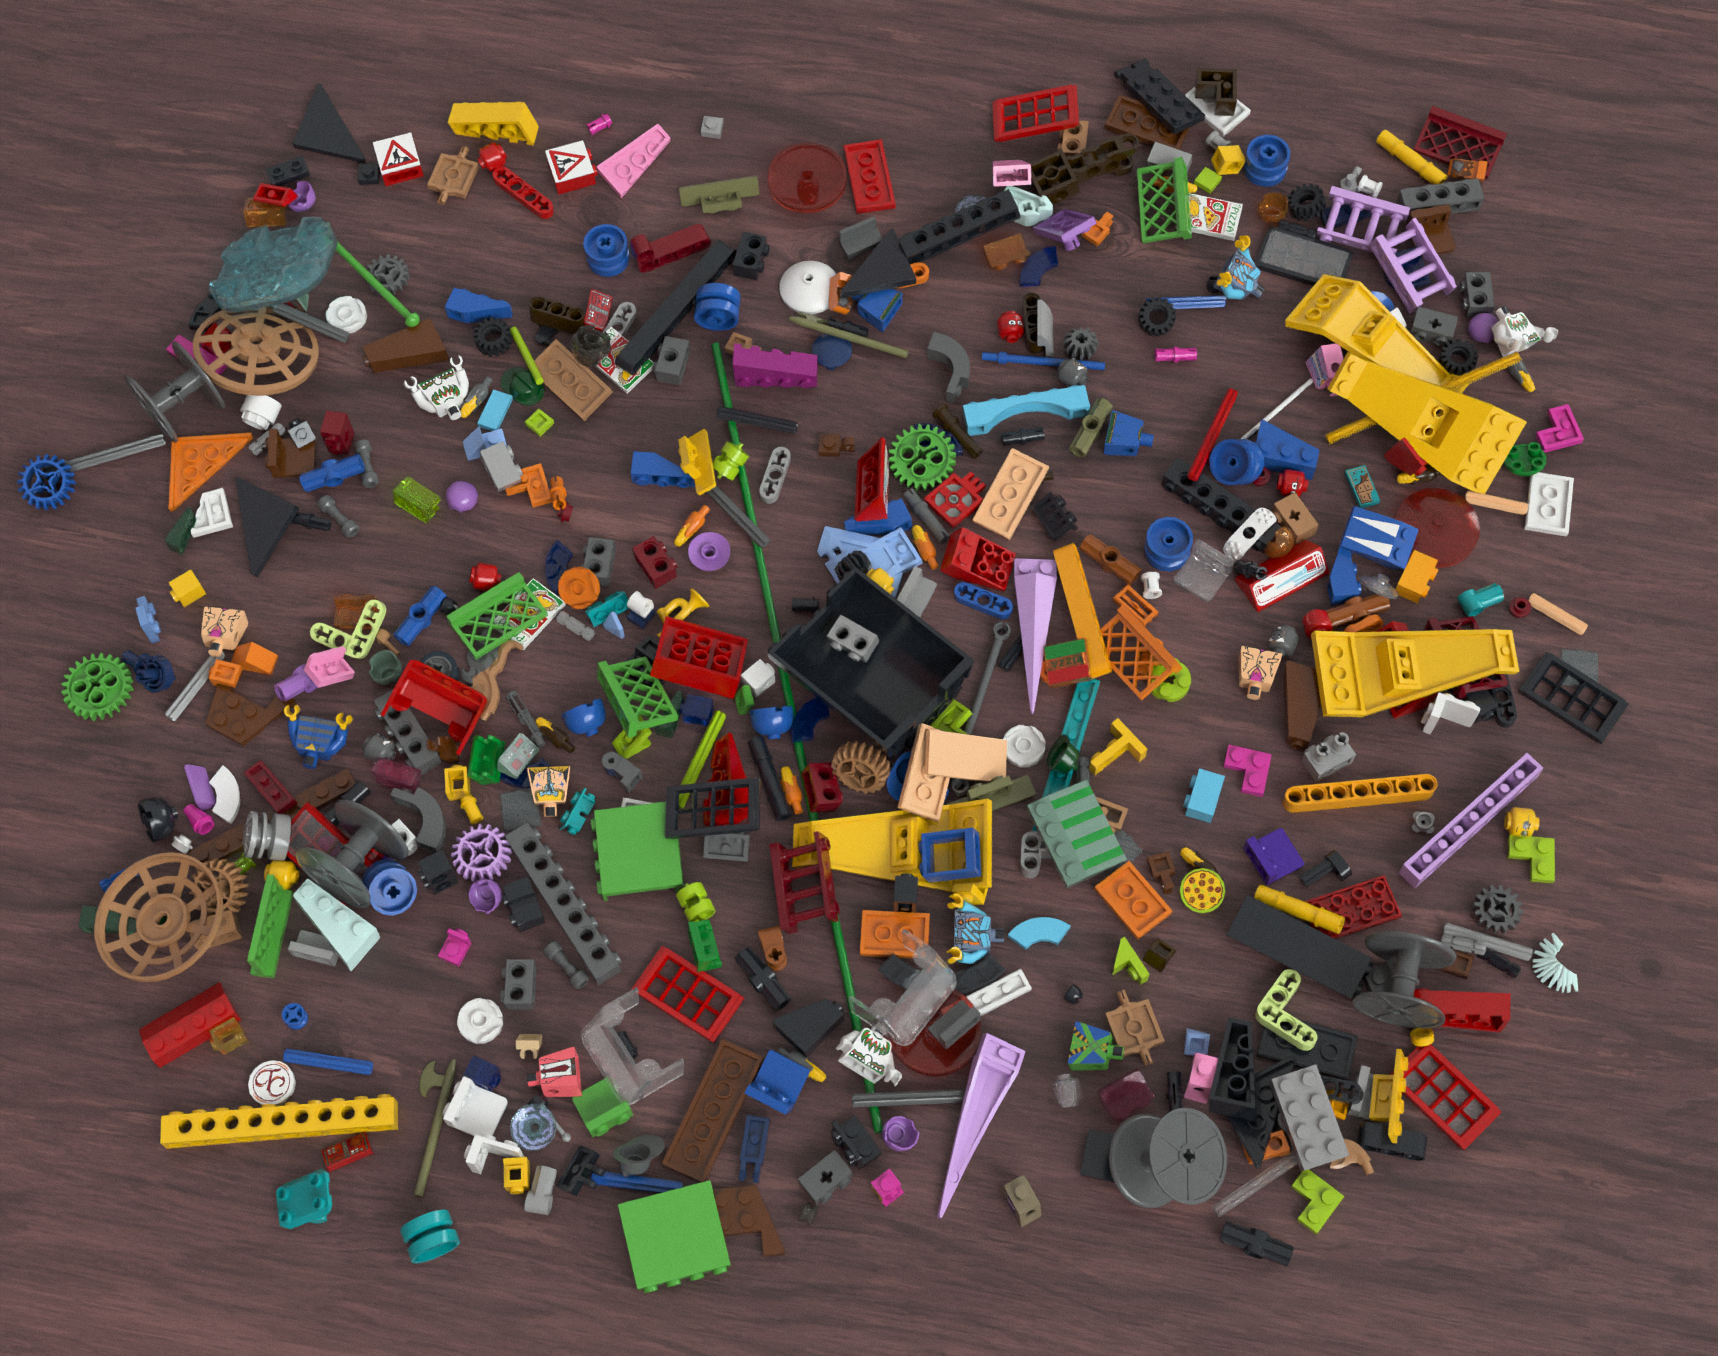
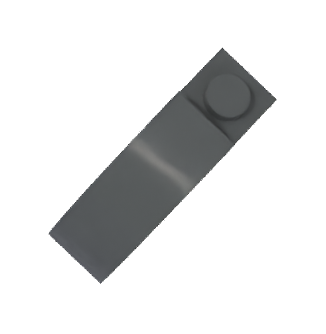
M933 332L927 348V359L940 362L951 370L952 377L946 391V402L954 404L956 396L960 397L962 389H968L969 358L964 348L956 340L947 335Z
M417 787L415 793L406 788L401 790L393 788L390 796L394 803L415 810L423 816V825L416 839L419 849L433 854L442 850L447 837V824L444 814L434 797Z

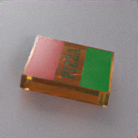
M1086 638L1043 646L1047 680L1050 689L1092 680Z

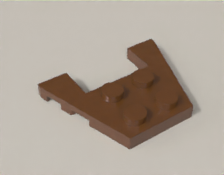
M241 672V674H240V677H239V679H238V682H239V680L242 678V676L244 675L242 672ZM218 684L205 724L208 728L244 746L265 730L264 727L270 722L279 719L287 705H289V708H293L296 705V701L293 698L286 702L281 701L276 694L267 709H264L233 692L234 687Z
M756 1185L713 1189L724 1236L761 1232L764 1257L785 1255L783 1245Z

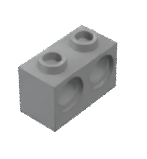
M842 615L839 616L827 635L831 642V647L838 651L843 649L848 652L850 658L857 662L862 660L866 663L880 642L876 634ZM841 632H848V636L846 638H838V635ZM858 643H866L865 648L856 649Z

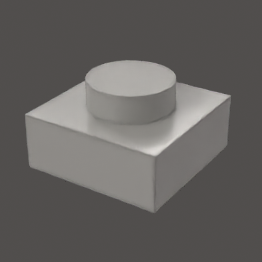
M704 116L701 137L720 139L724 124L723 118Z

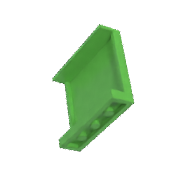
M666 802L594 810L595 818L591 819L592 831H596L597 839H593L594 852H598L599 860H595L596 873H600L601 881H597L598 894H602L604 901H608L607 896L674 888L675 892H679L684 888L679 839L665 838Z
M710 1180L618 1204L637 1289L643 1290L644 1294L658 1290V1285L667 1284V1287L681 1284V1279L690 1277V1281L704 1278L703 1273L713 1271V1275L727 1272V1267L731 1266Z

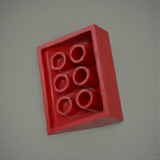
M665 616L650 676L734 699L741 677L748 639Z

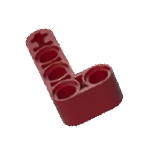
M702 224L692 225L652 242H649L644 234L637 235L630 241L631 254L642 273L652 271L705 250L711 245V240Z

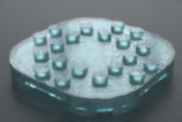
M303 217L299 226L269 231L267 225L244 233V237H241L237 242L233 241L223 251L221 258L224 261V265L218 279L210 281L209 291L218 307L227 312L258 310L263 307H274L295 300L310 292L323 280L337 247V237L329 222H324L321 217Z

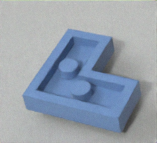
M145 596L136 598L138 603L136 612L141 628L152 644L159 642L158 633H161L159 622L155 621L154 618L156 609L153 602L149 603Z

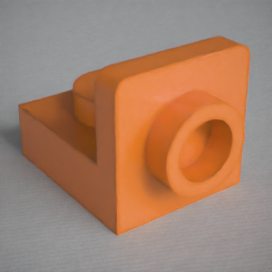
M216 659L214 666H211L209 670V680L215 687L218 684L235 688L243 668L241 665Z

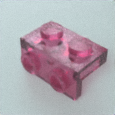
M380 758L372 768V774L376 775V783L399 790L406 788L415 793L417 787L420 788L421 770L384 758Z
M1137 1068L1097 1091L1108 1114L1115 1119H1123L1129 1116L1131 1110L1148 1105L1151 1102L1150 1099L1155 1097L1154 1092L1149 1090L1140 1070Z

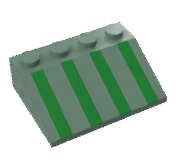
M1087 780L1027 805V811L1066 889L1127 860Z

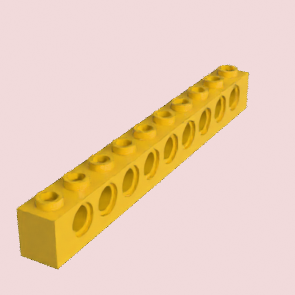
M382 1094L373 1099H368L366 1096H358L354 1100L345 1101L343 1098L331 1099V1102L322 1103L320 1100H310L308 1104L300 1105L298 1102H287L285 1106L263 1104L261 1108H253L252 1106H240L238 1110L216 1108L214 1112L198 1109L193 1110L190 1114L174 1111L170 1112L169 1115L161 1116L160 1144L169 1149L398 1130V1102L391 1095ZM373 1108H377V1114L374 1117H368V1112ZM348 1111H355L351 1119L344 1118ZM331 1112L329 1120L321 1121L323 1114ZM308 1114V1119L304 1123H298L301 1115ZM285 1116L282 1124L275 1125L278 1117ZM256 1118H262L259 1126L252 1127V1123ZM233 1120H238V1125L233 1129H229V1124ZM215 1122L214 1128L206 1131L207 1124ZM191 1123V1129L183 1133L184 1126Z

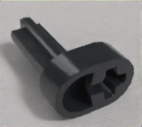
M1333 850L1324 856L1325 860L1299 876V879L1307 888L1331 871L1341 881L1350 877L1352 871L1342 856L1336 850Z

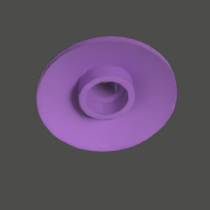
M706 532L696 536L688 548L691 563L703 571L720 569L728 562L731 553L728 541L722 535L714 532ZM708 553H713V554H714V555L711 556V557H707V556H706Z

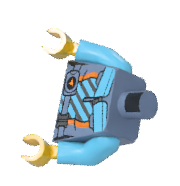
M1247 235L1239 236L1240 240L1235 241V247L1239 249L1227 258L1213 287L1222 291L1227 299L1243 300L1250 293L1259 298L1265 288L1257 283L1261 272L1250 257L1248 249L1250 237Z
M953 894L949 897L955 903L947 904L949 909L957 908L954 921V947L946 951V953H951L953 957L948 959V963L952 964L957 961L959 963L974 964L990 953L991 942H1004V929H991V917L974 905L964 901L960 894Z

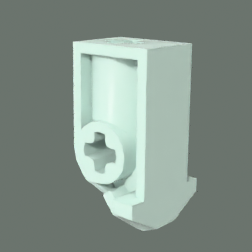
M1007 186L1005 190H1010L1019 209L1021 218L1014 222L1024 226H1033L1040 221L1048 219L1053 214V204L1046 196L1042 195L1040 197L1014 186Z

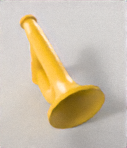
M691 588L689 602L683 598L673 599L664 608L658 609L657 614L664 624L665 616H668L675 608L680 606L682 609L674 618L683 621L693 610L700 607L708 608L709 604Z

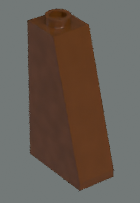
M430 318L419 322L415 327H407L363 346L365 355H362L366 367L371 366L374 373L449 360L446 348Z
M1287 660L1283 672L1286 744L1297 750H1306L1309 746L1321 705L1317 672L1315 668Z

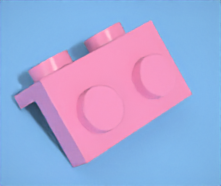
M344 646L311 654L304 668L305 673L318 688L353 679L355 674L354 670L343 658L346 652Z

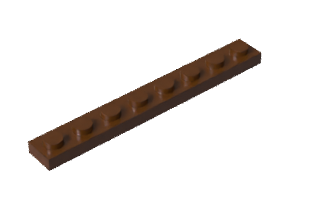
M348 768L293 796L297 804L283 814L290 815L292 821L307 802L319 810L340 799V796L344 795L355 784ZM273 808L264 811L267 814L268 823H270L273 814L276 813ZM246 822L188 852L189 856L204 863L212 859H226L242 851V837Z

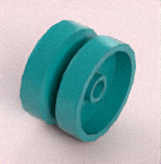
M443 1209L426 1213L401 1227L400 1233L404 1243L411 1244L407 1249L411 1263L417 1264L436 1259L458 1247L460 1244L456 1230L449 1229L453 1221L448 1210Z

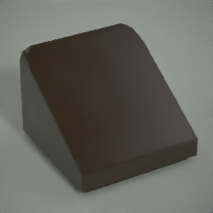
M1157 938L1148 949L1143 961L1157 971L1162 972L1177 950Z

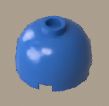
M601 698L593 700L591 704L585 703L561 714L567 729L577 735L585 734L586 737L598 733L597 728L602 726L606 720V710Z
M793 706L749 711L753 729L758 734L767 736L768 740L780 739V734L788 732L792 727L794 718Z

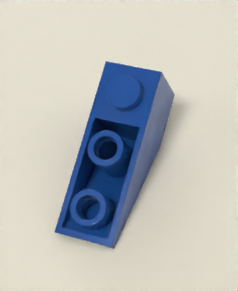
M453 288L445 305L447 317L463 323L481 322L486 318L488 321L490 317H494L495 320L497 318L502 319L513 316L511 306L506 301L491 299L484 294H474L467 289Z
M633 451L631 467L633 483L641 486L654 484L661 487L668 485L681 488L695 487L694 479L689 474H685L682 468L653 452Z
M902 498L888 502L887 519L858 522L854 520L855 516H851L844 521V530L864 535L885 536L900 527L904 532L912 529V518Z
M1339 547L1327 583L1331 605L1344 604L1349 599L1361 594V584L1359 581L1357 582L1355 576L1357 575V566L1355 562L1352 563L1351 558L1353 552Z

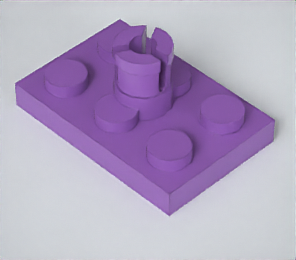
M1064 208L1032 228L1035 235L1062 242L1064 249L1070 251L1080 245L1076 235L1088 232L1091 229L1090 227L1097 223L1094 216Z

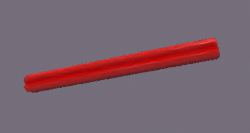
M1232 388L1227 390L1188 472V479L1198 480L1237 398V390Z

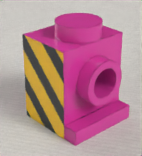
M890 1168L871 1182V1190L885 1207L904 1193L901 1189L900 1181Z

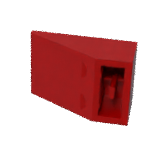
M962 527L950 535L940 571L960 581L1005 591L1016 553Z

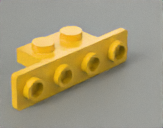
M702 429L689 438L683 436L678 439L680 448L678 452L682 461L680 466L685 474H689L694 479L696 493L699 496L716 486L708 432Z
M1396 1049L1394 1075H1373L1369 1118L1371 1121L1389 1122L1388 1136L1392 1143H1397L1398 1136L1402 1134V1123L1399 1121V1117L1404 1112V1101L1401 1100L1402 1092L1406 1091V1079L1403 1078L1404 1071L1408 1070V1058L1404 1056L1402 1049Z

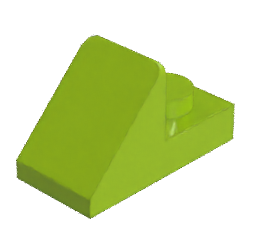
M638 716L639 722L644 721L642 716ZM649 728L638 730L637 736L628 738L623 729L612 742V745L620 756L628 759L651 745L648 737L652 732Z
M1123 937L1120 940L1112 975L1128 967L1127 971L1132 980H1137L1141 985L1148 981L1150 974L1127 939Z

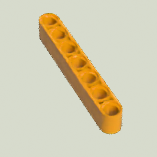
M1074 543L1055 549L1053 553L1077 639H1084L1086 652L1081 653L1084 664H1088L1089 677L1092 680L1111 673V664L1077 547Z
M1430 774L1293 786L1287 789L1282 805L1286 811L1296 813L1424 801L1430 799L1437 788V780ZM1421 785H1427L1430 790L1423 789ZM1399 787L1407 788L1408 792H1402ZM1377 789H1384L1386 794H1380ZM1355 791H1362L1365 796H1358ZM1333 793H1340L1343 798H1336ZM1311 795H1318L1321 800H1314ZM1289 797H1296L1299 802H1292Z

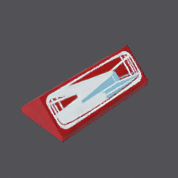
M883 437L857 461L854 520L858 522L882 520L888 517L889 455L886 441Z
M1304 540L1259 564L1258 566L1265 567L1268 571L1262 572L1267 574L1264 580H1258L1253 577L1249 579L1244 577L1243 574L1235 577L1234 580L1258 613L1329 574V569L1321 546Z

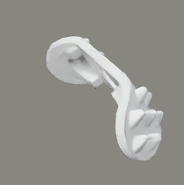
M1261 507L1257 509L1225 543L1223 547L1225 555L1231 561L1236 562L1240 560L1264 532L1276 522L1275 515L1266 508ZM1247 527H1252L1256 531L1255 536L1251 539L1243 536V531Z

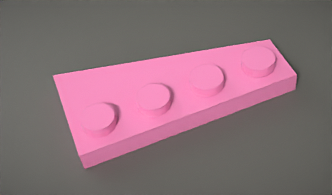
M657 124L596 167L597 172L617 195L622 198L668 145L670 137Z

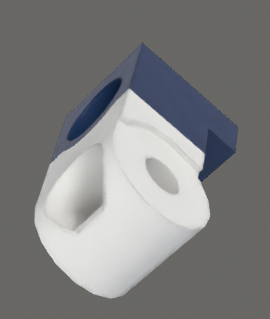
M634 592L627 603V607L630 608L627 620L643 630L655 615L654 604L651 599L643 597L640 592Z

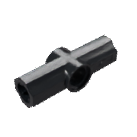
M750 946L737 954L734 959L748 976V980L753 988L765 997L775 1011L783 1009L791 1001V997L777 981L778 979L772 969L767 964H763Z
M1227 1220L1219 1239L1223 1243L1242 1249L1245 1254L1257 1259L1265 1258L1285 1267L1289 1265L1294 1246L1273 1239L1262 1230L1248 1229Z

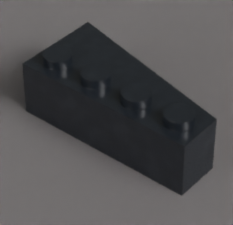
M1228 1018L1209 1095V1112L1255 1121L1252 1022Z

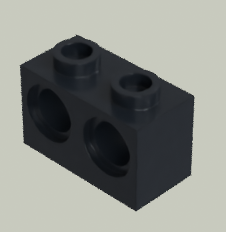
M743 232L733 263L734 276L758 280L759 273L764 271V257L769 255L770 245H767V236Z
M443 850L418 861L421 869L417 872L426 889H432L435 895L459 883Z

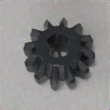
M856 550L843 557L834 570L839 580H841L842 576L847 571L850 572L854 567H857L866 575L872 565L865 553L861 550Z

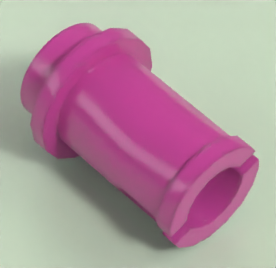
M601 114V117L587 123L586 126L591 131L590 134L594 135L606 127L610 128V125L613 123L608 114Z

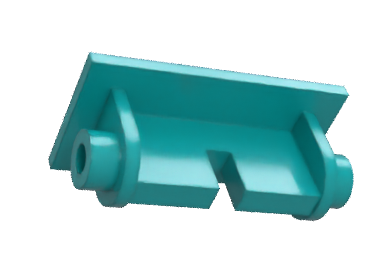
M616 591L614 594L606 597L604 603L599 601L587 607L588 609L585 610V613L590 618L593 627L605 622L611 612L614 611L618 615L629 609L627 607L628 598L626 593Z
M586 788L580 792L576 791L571 798L570 803L572 806L570 810H566L560 819L562 823L559 828L560 830L567 827L569 828L567 832L572 835L580 832L586 818L579 815L580 812L588 815L595 804V796L593 794H584Z

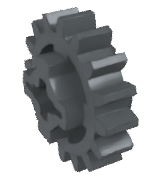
M389 254L384 259L380 255L378 261L372 259L373 265H367L368 271L393 295H396L395 290L397 289L401 292L403 291L402 285H408L407 279H410L408 266L405 265L403 259L399 260L396 255L393 259L390 258ZM367 282V285L370 286L371 291H375V289Z
M1490 885L1488 891L1483 888L1480 892L1481 895L1477 894L1475 897L1476 902H1474L1472 908L1477 911L1474 912L1473 917L1480 918L1477 924L1481 925L1484 923L1486 925L1485 931L1492 928L1493 934H1496L1500 929L1505 934L1508 929L1512 931L1516 927L1515 924L1520 923V916H1522L1524 911L1518 908L1523 903L1516 901L1518 894H1510L1511 888L1504 891L1502 885H1499L1497 889ZM1483 905L1487 908L1486 912H1484ZM1510 906L1512 908V917L1510 916L1511 912L1509 911Z

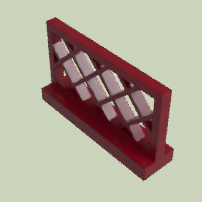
M1432 106L1413 150L1418 154L1448 165L1450 159H1458L1457 157L1463 154H1467L1470 161H1488V169L1485 174V179H1488L1507 133ZM1429 124L1437 125L1440 131L1430 134ZM1450 131L1456 132L1459 138L1449 141L1446 133ZM1442 135L1446 143L1436 146L1433 138ZM1469 138L1475 139L1477 145L1468 148L1465 140ZM1429 140L1433 148L1426 150L1419 146L1421 142ZM1461 142L1464 150L1455 153L1452 145ZM1491 145L1497 148L1494 153L1487 155L1483 147ZM1448 146L1451 155L1446 157L1440 155L1439 149ZM1480 149L1483 157L1474 160L1470 152Z
M1473 616L1439 622L1437 618H1430L1423 631L1442 630V628L1465 630L1460 628V626L1467 624L1470 625L1472 630H1480ZM1493 674L1499 680L1493 681L1484 677L1478 679L1480 681L1478 684L1471 685L1469 682L1451 689L1456 698L1459 699L1465 698L1469 692L1505 687L1508 681L1504 674Z

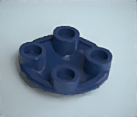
M822 334L814 341L812 354L817 355L818 363L825 366L827 370H835L836 367L845 364L851 358L852 345L848 340L829 334Z

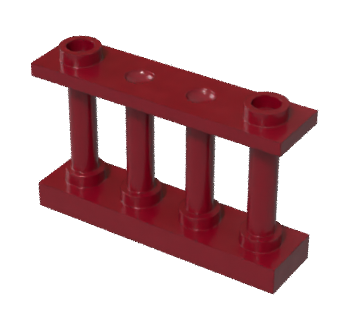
M819 831L814 832V843L787 849L778 842L769 844L780 929L788 934L798 932L797 925L800 921L826 915V918L834 923L839 922L838 914L840 913V908L835 898L829 856L831 844L828 837ZM817 851L818 864L795 870L789 869L788 861H790V858ZM820 872L821 885L795 892L792 891L791 882L793 879ZM823 894L824 906L799 913L795 912L794 903L796 900Z

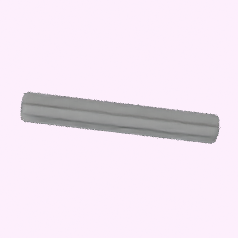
M223 652L220 657L210 655L165 712L167 718L175 721L209 678V670L211 666H214L216 659L223 660L225 658Z
M1445 923L1442 930L1443 935H1452L1453 938L1457 936L1472 939L1475 943L1482 941L1486 943V947L1493 951L1529 961L1532 957V948L1451 923Z

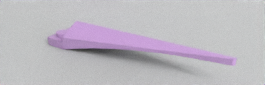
M1015 558L1014 587L1030 713L1033 714L1056 587L1057 564L1055 560Z
M988 1033L982 1035L977 1053L973 1056L937 1218L943 1217L983 1134L1018 1075L1026 1052Z

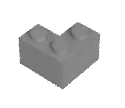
M503 441L480 451V459L498 492L521 483L520 476L523 475L520 466L513 463L514 454L509 445L505 446Z

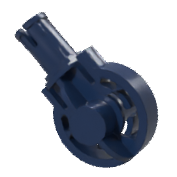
M126 650L122 654V657H125L121 658L122 662L133 667L137 682L143 684L150 692L165 691L176 680L171 663L162 655L150 656L144 653L138 656L131 650Z

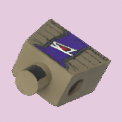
M1024 1175L999 1187L1020 1227L1042 1216L1041 1204Z

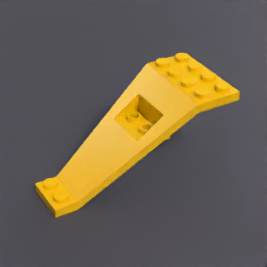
M1347 352L1327 388L1330 392L1349 400L1399 441L1405 437L1423 460H1426L1427 463L1450 481L1482 494L1486 493L1527 423L1525 420L1490 403L1375 364Z
M1512 630L1314 631L1311 633L1323 716L1365 717L1493 674H1516L1519 672Z
M989 799L943 805L938 822L901 810L794 824L793 848L814 843V832L817 831L828 837L831 844L829 856L832 870L895 881V876L907 873L918 877V886L952 892L954 884L973 883L978 889L992 887V801ZM972 827L979 833L981 877L929 883L921 876L920 863H922V855L919 851V842L922 841L921 834ZM965 841L934 844L935 872L966 869ZM817 851L793 857L792 867L799 869L818 864Z

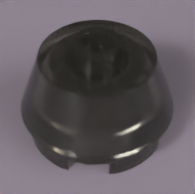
M592 325L580 327L579 331L573 334L570 340L575 360L581 365L588 367L599 365L611 350L610 337L607 332L603 334L595 330V326Z

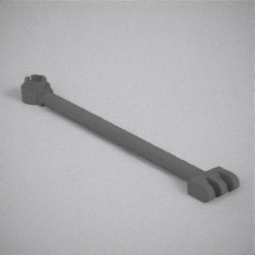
M998 622L993 628L995 640L971 708L972 715L968 718L964 728V732L972 735L1003 641L1010 636V626L1005 623L1004 627L1005 635L998 634L999 631H1002L1003 622Z

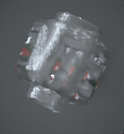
M1071 1073L1058 1075V1080L1051 1083L1053 1102L1056 1105H1060V1108L1078 1106V1102L1083 1099L1080 1080L1078 1078H1071Z

